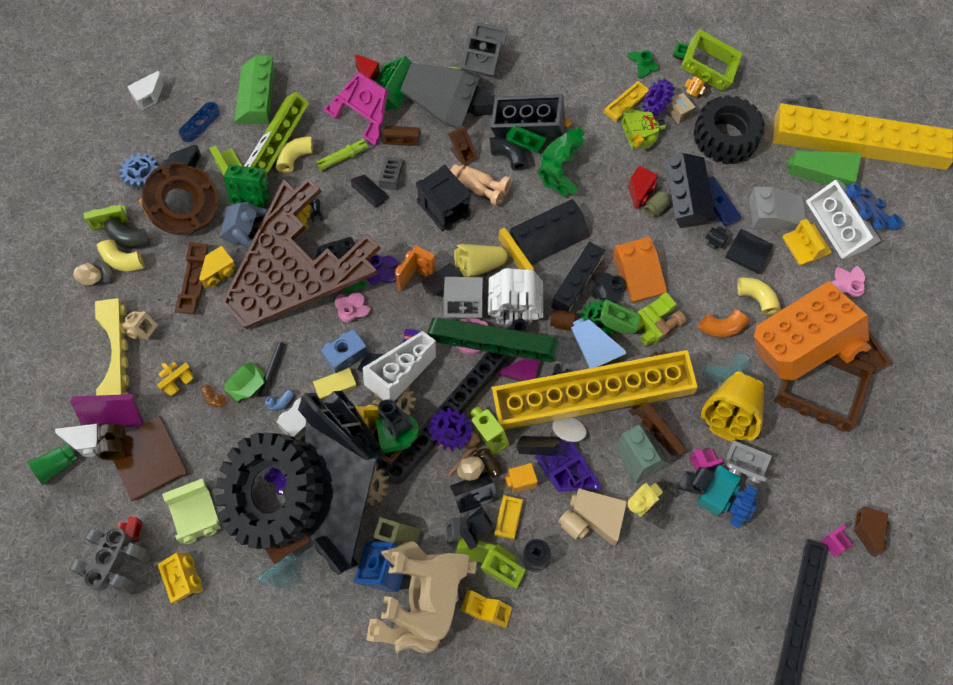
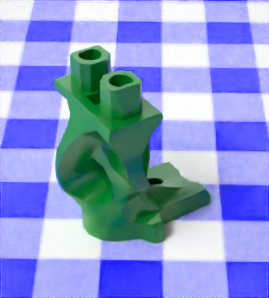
M578 126L574 130L570 129L563 136L553 141L540 157L542 165L538 169V175L543 181L544 186L552 188L564 198H567L569 193L574 195L577 192V186L564 176L561 164L563 162H572L576 150L585 142L582 138L585 132Z

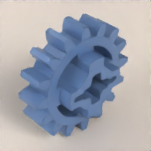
M137 153L136 157L131 154V159L125 158L126 163L120 164L122 168L119 170L120 177L127 187L131 185L132 189H135L138 186L142 190L148 175L153 170L159 168V165L153 156L148 157L147 153L143 156Z

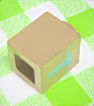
M684 93L673 96L671 98L673 101L668 103L669 107L666 109L673 119L680 124L692 118L695 106Z

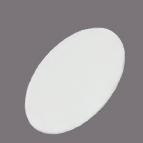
M572 417L556 420L552 424L555 434L566 441H580L586 435L584 425Z

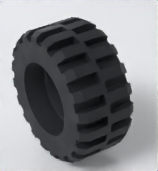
M726 95L724 98L721 96L716 97L702 107L693 131L694 141L698 145V149L701 152L703 151L707 158H713L715 162L721 161L722 164H728V162L735 164L739 160L743 162L756 151L764 134L765 122L761 112L757 111V107L754 104L751 105L748 100H742L738 96L731 97V95ZM716 125H732L736 127L742 135H726L722 133L716 127Z

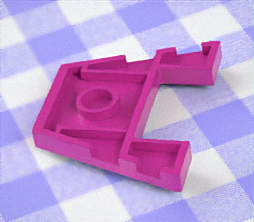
M358 72L344 87V90L333 98L330 105L324 108V111L334 118H339L345 104L370 120L363 138L373 145H378L388 90L363 73Z

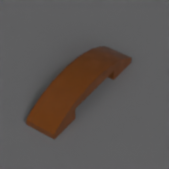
M189 242L186 254L187 267L181 294H178L175 313L195 314L203 290V285L199 278L205 256L208 254V244Z

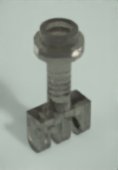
M673 483L665 485L664 490L666 494L658 509L652 507L645 519L650 521L652 515L656 516L653 522L654 525H657L659 520L662 519L663 522L660 528L663 530L670 519V516L665 514L673 497H679L680 487Z

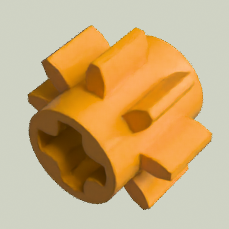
M695 76L692 80L688 79L684 85L687 87L686 92L695 97H698L699 94L703 95L706 87L703 86L705 81Z

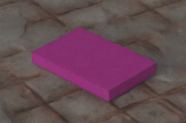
M133 394L73 396L71 398V405L81 426L97 424L99 427L105 424H118L124 427L143 425L144 420Z

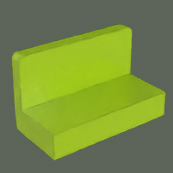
M216 145L209 148L223 176L229 164L242 166L232 148L221 153Z

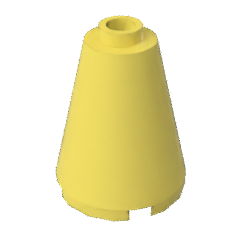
M458 244L457 247L459 248L454 251L455 266L457 269L460 268L464 277H478L504 265L508 259L506 250L499 246Z

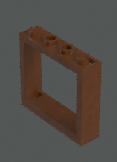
M837 354L823 362L860 377L847 418L786 394L785 391L789 380L782 379L774 400L780 406L792 408L803 416L816 418L822 424L835 426L839 431L850 432L856 426L875 366L856 358L847 364Z

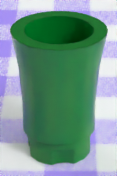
M68 443L38 458L27 461L39 482L44 485L52 477L69 467L72 462L78 460Z

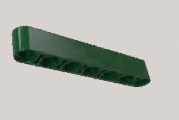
M438 317L432 318L427 331V335L436 340V343L548 363L556 360L560 345L558 339L550 336Z

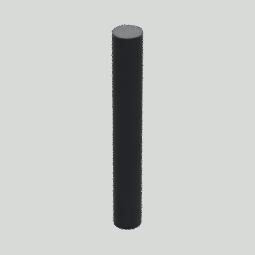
M283 342L277 343L264 378L265 383L259 391L260 396L266 397L285 347Z

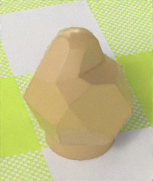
M89 263L76 267L73 273L75 280L84 286L93 285L101 279V271Z
M470 456L461 460L457 473L463 480L478 479L485 466L480 458Z

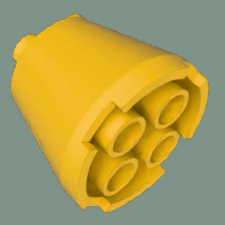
M738 371L728 377L706 400L701 410V418L710 426L709 430L713 434L731 442L732 440H754L759 435L763 425L764 384L760 380H756Z

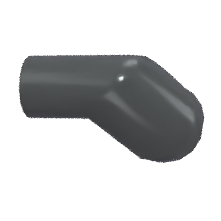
M97 257L92 265L104 273L101 276V280L110 283L111 279H114V273L107 263Z

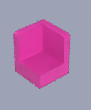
M702 449L693 451L690 456L696 471L699 467L711 471L716 469L718 465L721 466L724 462L722 458L717 460L712 449L703 452Z
M845 524L821 540L825 545H828V550L834 557L853 545L842 532V530L847 528Z

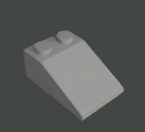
M754 187L749 197L753 229H796L800 221L806 219L802 196L774 187Z

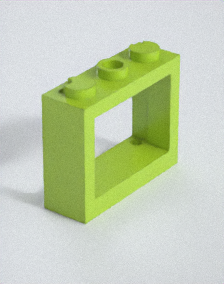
M699 29L691 38L681 69L724 92L733 83L742 52ZM696 47L728 64L725 75L693 59Z

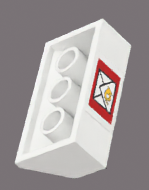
M834 180L806 200L840 257L845 259L868 250L881 240L868 219L864 220L860 216L859 211L861 209L855 199H850L847 196L845 184Z

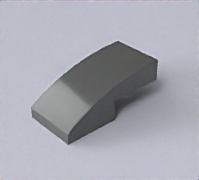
M802 94L799 99L784 98L780 102L782 104L822 109L817 95Z

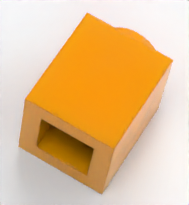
M532 463L508 469L507 476L505 477L508 489H512L513 494L536 488L538 482Z

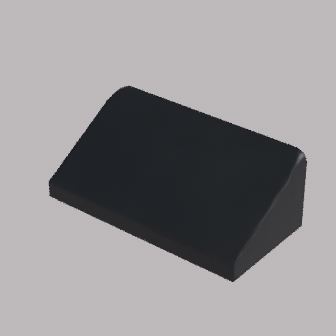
M365 174L351 179L352 187L375 208L389 198Z
M449 263L423 279L421 284L427 294L436 296L444 291L445 277L464 276L453 264Z
M521 436L516 448L518 454L558 456L561 438Z

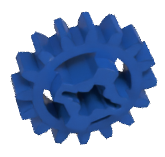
M748 484L743 492L738 491L729 511L733 515L729 523L730 525L739 529L744 520L749 522L758 502V499L755 498L758 490L756 487Z

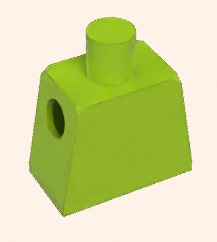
M476 407L471 411L470 414L473 417L471 421L474 428L493 456L510 445L504 429L488 409L483 411L480 407Z

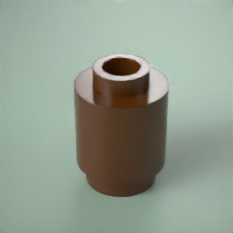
M552 311L550 326H554V329L572 331L573 322L577 321L578 317L575 316V312Z

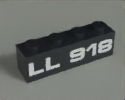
M590 241L588 242L554 295L551 308L568 312L572 310L603 261L605 249Z

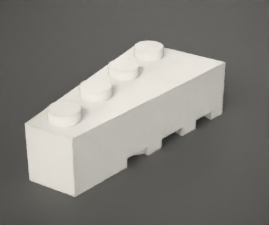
M422 331L363 367L364 385L382 400L390 399L395 401L436 358V340Z

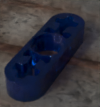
M208 102L204 104L179 129L182 141H194L219 116L220 111L216 103ZM197 120H204L201 125L195 124Z

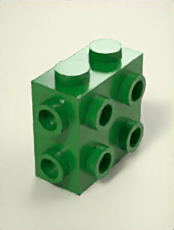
M229 164L223 177L230 204L247 202L265 208L267 202L271 199V191L268 188L269 180L266 177L265 169Z

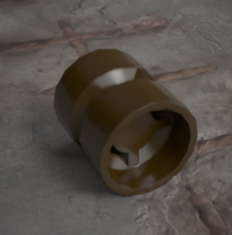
M118 424L100 426L97 435L99 442L97 444V457L107 461L122 459L125 456L124 426Z

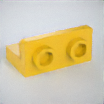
M175 553L158 564L170 603H177L192 593L203 591L201 579L197 574L194 559L190 553Z

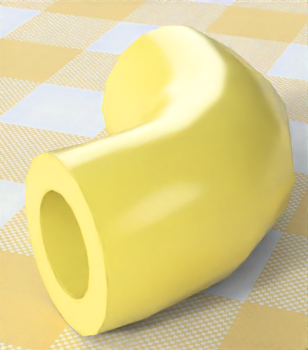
M312 137L296 138L285 144L276 160L277 171L290 173L293 171L294 162L298 157L313 154Z
M105 240L96 245L104 262L116 270L130 272L145 268L144 260L139 251L123 253L118 249L115 240Z
M738 278L737 288L739 296L755 298L761 306L762 314L773 315L781 311L777 294L768 284L754 278Z

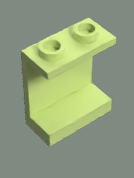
M203 478L162 494L164 501L169 505L178 534L175 535L176 540L181 544H191L197 540L196 538L203 535L205 537L211 536L217 532L216 530L221 529L208 486Z

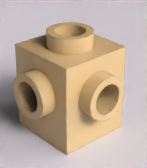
M133 311L127 315L122 325L127 331L126 334L132 339L146 340L158 326L152 317L144 311Z

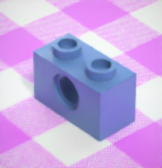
M353 329L349 332H344L334 342L327 343L321 349V352L333 372L337 373L367 354V347ZM343 348L348 349L344 353L339 352Z

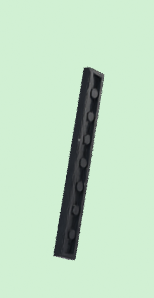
M807 539L805 542L774 685H799L828 549V545Z

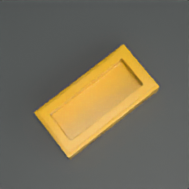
M503 495L494 536L510 540L515 539L523 499Z

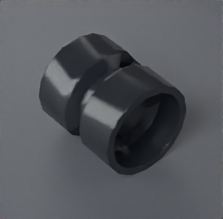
M541 539L529 541L525 545L522 554L524 567L532 572L544 570L551 556L549 545Z

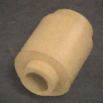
M569 509L558 521L561 524V528L575 540L578 537L582 540L589 532L587 528L589 524L577 513L571 512Z

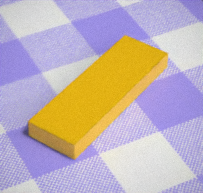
M637 81L604 109V113L617 122L624 115V113H619L618 109L620 107L617 106V103L625 99L628 101L629 106L634 108L646 97L645 93H648L649 89Z
M504 227L499 230L498 239L517 267L523 270L534 271L533 266L507 229Z

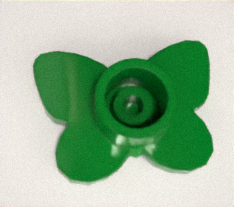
M644 50L641 53H627V57L638 65L637 75L639 79L648 76L649 72H657L659 66L657 62L652 61L653 55L651 51Z

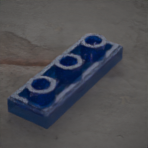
M714 176L708 178L714 212L724 227L740 221L741 215Z

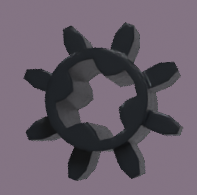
M721 226L717 227V229L712 227L705 237L708 240L707 245L713 249L717 246L721 248L728 239V236L725 235L727 230Z

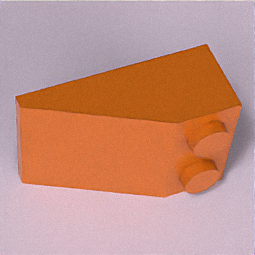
M650 236L615 246L613 259L621 277L626 283L625 287L632 303L667 292L657 251Z

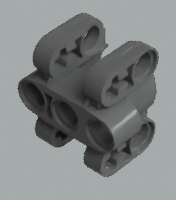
M90 528L84 539L91 544L98 545V548L90 564L74 559L69 570L84 577L85 584L95 591H103L110 585L119 591L133 595L137 584L130 579L118 575L117 572L125 556H128L133 561L136 559L148 564L152 554L146 549L130 543L129 535L120 528H111L106 534ZM122 535L120 542H114L117 536ZM112 555L111 561L104 564L105 558ZM95 578L100 580L96 585H94Z

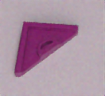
M524 358L501 369L499 376L520 382L535 379L540 361Z

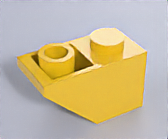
M222 246L205 256L199 278L205 290L209 287H214L220 280L230 277L237 270L234 261Z

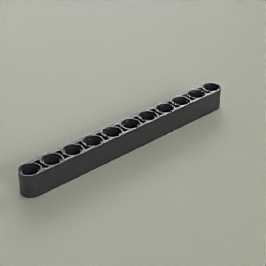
M519 318L513 321L507 329L516 331V329L521 328L524 330L523 332L528 333L529 324L525 319ZM486 352L420 428L419 437L416 438L409 448L404 449L392 464H389L387 474L391 483L396 485L403 483L437 444V440H431L433 434L428 433L430 429L429 424L434 414H439L441 409L446 412L450 408L453 413L458 409V414L461 415L511 356ZM498 355L501 358L497 360L493 359L492 356ZM487 369L489 372L485 374L481 373L480 370ZM475 383L477 384V386L471 388L468 386V384ZM457 397H463L465 400L463 402H458L455 399ZM421 440L428 442L425 446H419L417 443ZM413 455L415 458L412 461H406L405 457ZM394 470H400L402 472L401 475L397 477L392 476L391 474Z

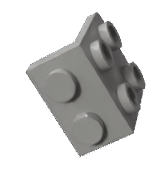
M732 440L724 463L730 472L741 476V473H744L749 477V480L760 484L761 481L767 482L768 478L765 476V472L772 455Z

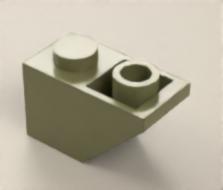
M381 516L374 538L397 545L411 541L417 543L421 529Z

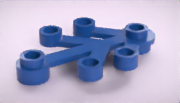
M857 183L846 186L847 196L850 199H855L861 208L859 211L860 216L864 220L873 216L875 219L873 226L877 230H881L887 225L893 231L898 230L904 225L903 220L898 215L893 214L890 217L881 210L885 207L882 199H869L872 193L868 188L862 189Z

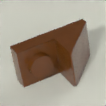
M461 126L448 133L453 145L450 150L461 165H467L478 159L465 126Z

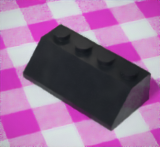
M563 94L495 97L490 127L495 137L507 138L506 135L510 129L517 125L543 137L563 136L565 128Z
M686 153L666 157L675 219L679 227L685 228L716 220L705 158Z
M574 199L510 228V235L531 265L590 237L583 212Z

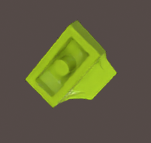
M498 544L494 549H490L480 567L484 573L513 589H517L525 572V569L518 565L515 555Z

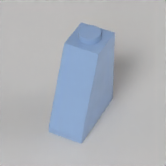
M584 318L573 322L574 326L571 327L572 333L589 369L598 367L626 354V351L589 319L584 321Z

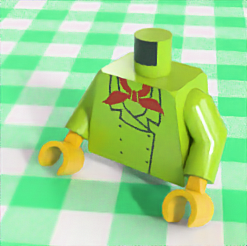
M625 99L617 103V106L620 107L618 109L619 113H624L621 125L631 149L635 150L640 147L649 149L656 142L659 130L666 128L664 119L655 121L651 112L635 110L629 106L628 101Z

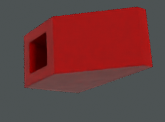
M640 165L631 176L628 185L634 208L637 210L641 204L645 205L649 198V192L653 193L658 185L656 183L658 175Z

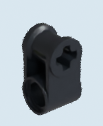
M385 399L379 403L380 421L394 439L398 437V434L413 428L409 417L403 413L393 400Z

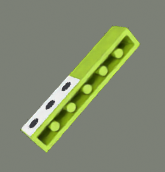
M294 92L286 97L244 166L265 169L267 175L309 105V102L299 93Z

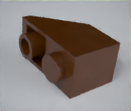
M863 506L856 513L854 532L869 554L876 557L883 553L887 546L885 533H887L890 522L887 521L888 513Z

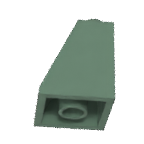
M638 425L622 433L615 450L635 483L670 466V463L649 430Z

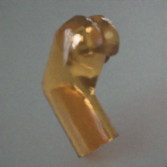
M204 385L200 388L207 405L221 407L225 404V396L223 394H220V396L213 394L210 385Z

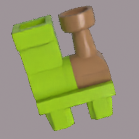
M667 292L637 312V314H640L637 331L640 329L644 331L640 340L645 346L652 343L654 345L658 344L666 338L669 330L674 326L680 327L686 323V318L681 311L673 313L677 304ZM672 314V319L666 322L663 320L665 317Z

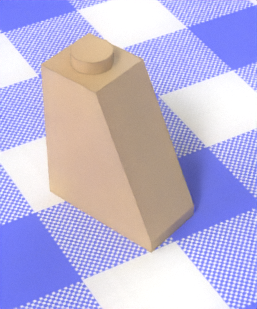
M578 488L577 494H572L570 506L573 507L572 512L577 513L589 524L588 526L607 542L611 545H616L627 501Z

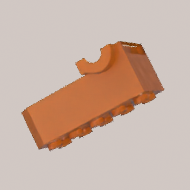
M827 281L756 325L754 334L758 356L780 379L786 380L798 379L836 354L848 364L854 360L857 353L861 351L867 352L872 349L867 343L869 340L868 315L830 281Z

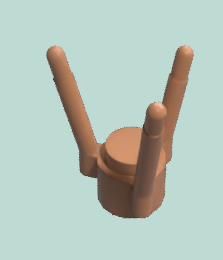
M474 430L471 431L473 436L468 445L463 446L464 449L469 448V450L448 473L449 477L456 472L462 459L468 458L472 452L478 449L476 445L480 443V438ZM435 445L433 448L436 450L438 448L443 447V445H440L438 447Z

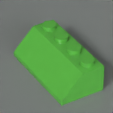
M255 55L241 66L235 123H270L276 70L273 56Z

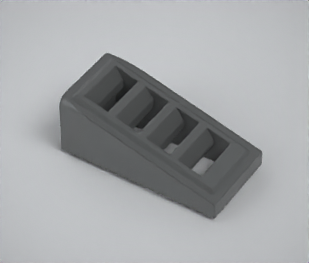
M385 157L378 181L379 188L397 190L403 159ZM389 162H393V163H398V165L388 164V163H389Z

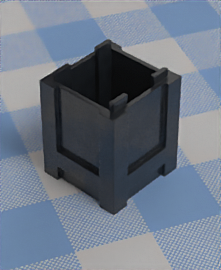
M446 165L441 166L437 171L416 182L418 191L417 203L442 232L453 228L452 225L460 219L464 218L465 220L470 217L471 193Z

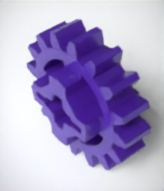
M664 78L663 80L659 79L657 83L654 82L653 86L648 88L649 92L645 93L646 97L642 101L644 102L642 105L644 111L651 112L653 116H658L660 112L663 113L664 109L669 107L668 103L673 101L671 98L675 95L673 92L675 90L674 84Z
M448 408L446 413L441 409L439 414H434L429 424L430 429L428 433L433 434L431 437L432 441H438L437 447L443 445V450L450 447L451 452H454L456 447L461 450L463 446L468 445L473 436L471 433L473 426H468L471 420L464 419L465 413L459 415L458 409L453 413Z

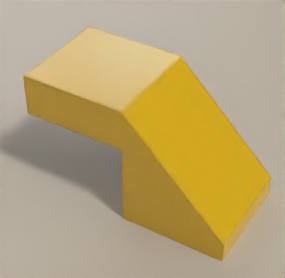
M467 590L461 611L473 618L507 628L513 607L500 600L488 599L474 591Z

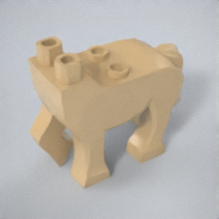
M414 541L405 542L395 548L381 551V554L394 565V567H389V573L412 576L409 587L411 612L402 609L398 600L385 596L384 603L388 604L387 612H382L381 619L393 621L396 625L393 628H389L381 620L370 619L366 640L395 645L396 653L404 649L431 653L438 647L440 639H443L449 632L455 603L458 600V584L467 573L475 574L477 561L470 560L469 555L437 553L427 555Z

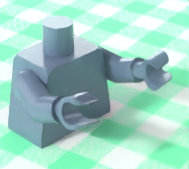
M247 202L228 207L219 238L233 245L240 243L242 246L249 248L253 239H250L247 235L251 232L256 215L264 218L267 209Z

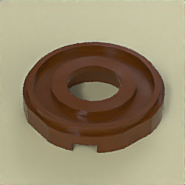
M171 162L153 170L148 175L142 189L141 202L143 209L156 227L174 235H190L205 228L212 221L217 209L218 193L209 176L200 168L196 167L195 169L184 165L183 162ZM173 189L187 191L193 199L192 209L183 214L174 213L165 203L167 193Z

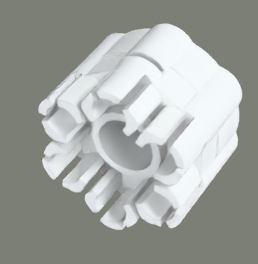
M507 268L489 278L488 315L496 318L497 324H504V312H506V325L513 323V313L514 321L521 318L522 313V319H525L529 325L532 323V320L543 318V280L540 279L535 271Z

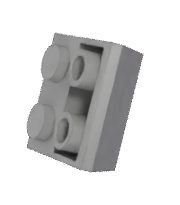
M445 277L444 317L482 318L483 277Z

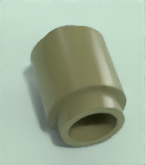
M657 192L645 203V213L652 218L658 216L670 205L669 195L665 192Z

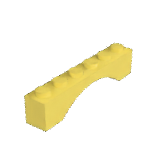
M119 298L95 301V319L107 331L112 349L108 372L96 389V395L128 394L126 386L129 385V378L126 374V368H128L129 364L125 356V351L128 350V343L125 339L127 331L122 327L124 316H127V309Z

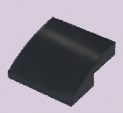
M740 229L725 258L759 274L774 244Z

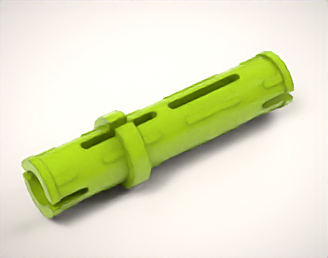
M361 139L354 144H347L345 148L317 160V166L320 171H323L349 157L353 158L356 154L368 149L367 143L364 139Z

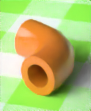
M735 309L725 319H717L711 314H707L700 321L697 328L712 337L726 338L739 333L751 320L745 314Z

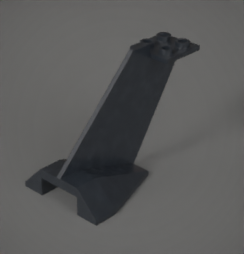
M342 390L333 391L323 402L316 393H305L301 398L298 411L306 419L305 444L308 446L306 451H312L317 459L312 465L320 466L322 476L315 479V483H323V494H315L314 499L322 501L320 511L310 513L316 520L311 528L304 529L315 545L318 554L326 559L333 572L340 575L358 565L354 559V553L377 458L382 457L385 452L355 405Z

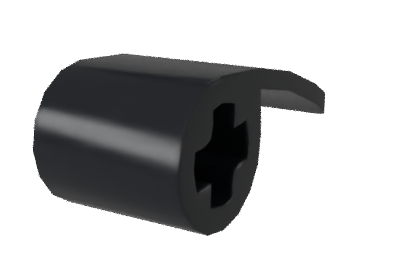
M699 467L696 473L686 471L678 484V488L690 493L705 495L715 475L703 467Z

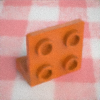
M417 245L412 250H409L405 256V261L395 271L398 291L402 292L416 270L423 276H430L436 272L435 255Z

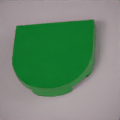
M407 415L412 422L413 428L398 434L396 439L390 435L386 427L381 423L380 418H375L380 446L385 453L409 448L416 438L419 437L418 423L413 417Z

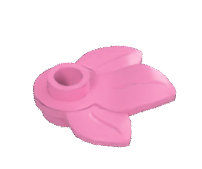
M859 266L853 268L851 272L839 267L835 269L834 276L836 280L831 283L842 293H848L852 297H859L864 293L863 282L865 281V275Z
M352 293L348 297L339 294L335 299L338 316L343 322L349 323L356 317H365L371 311L369 306L363 305L364 295L362 293Z

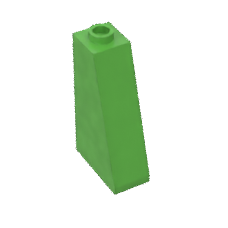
M795 151L793 157H789L786 167H789L788 174L825 185L838 180L847 186L856 182L861 153Z

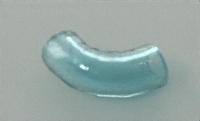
M735 353L729 362L722 364L709 359L701 377L717 383H723L737 371L745 374L750 368L752 360L743 353Z

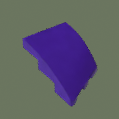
M560 441L558 456H534L557 492L578 491V488L582 490L602 489L595 474L591 472L582 454H579L573 442Z

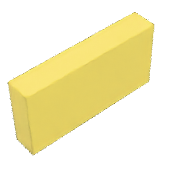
M350 368L313 382L321 401L326 399L333 391L342 390L345 392L357 387Z

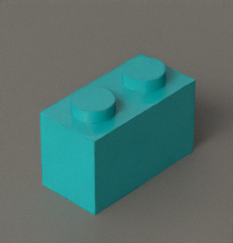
M720 465L713 472L715 478L705 495H701L696 503L716 516H719L722 511L726 513L730 507L731 502L728 500L731 495L735 496L740 488L738 482L741 478Z

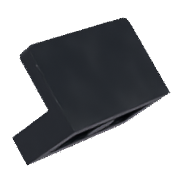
M487 472L480 474L478 479L463 480L450 485L460 514L498 500L494 482Z

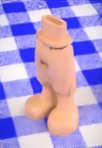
M455 164L451 169V172L467 189L476 195L486 196L494 206L501 204L503 196L506 197L512 179L508 176L502 178L500 182L494 181L489 174L465 165L459 166Z

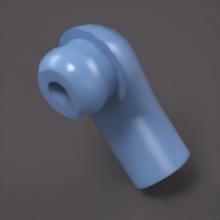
M287 390L281 398L268 397L265 400V405L272 411L285 409L295 395Z

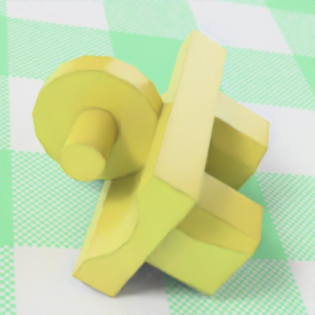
M645 483L628 500V507L632 512L638 513L639 517H642L659 500L658 497L663 492L656 483L651 486Z

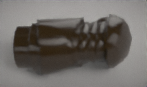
M482 448L477 450L473 456L483 461L486 470L491 474L492 478L503 473L501 464L490 454V449Z

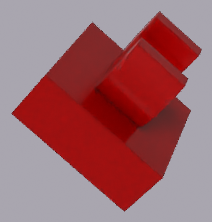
M129 516L128 522H118L117 528L122 529L129 535L130 542H138L143 522L138 517Z

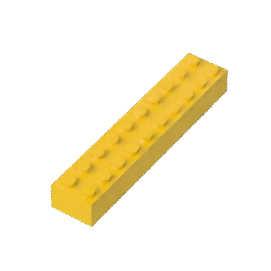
M782 103L775 114L774 144L826 152L861 153V157L942 170H947L953 163V129Z
M684 350L492 387L498 423L504 430L693 395L698 387L689 352Z

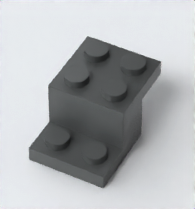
M475 21L472 35L468 34L461 69L494 76L497 63H501L508 28Z

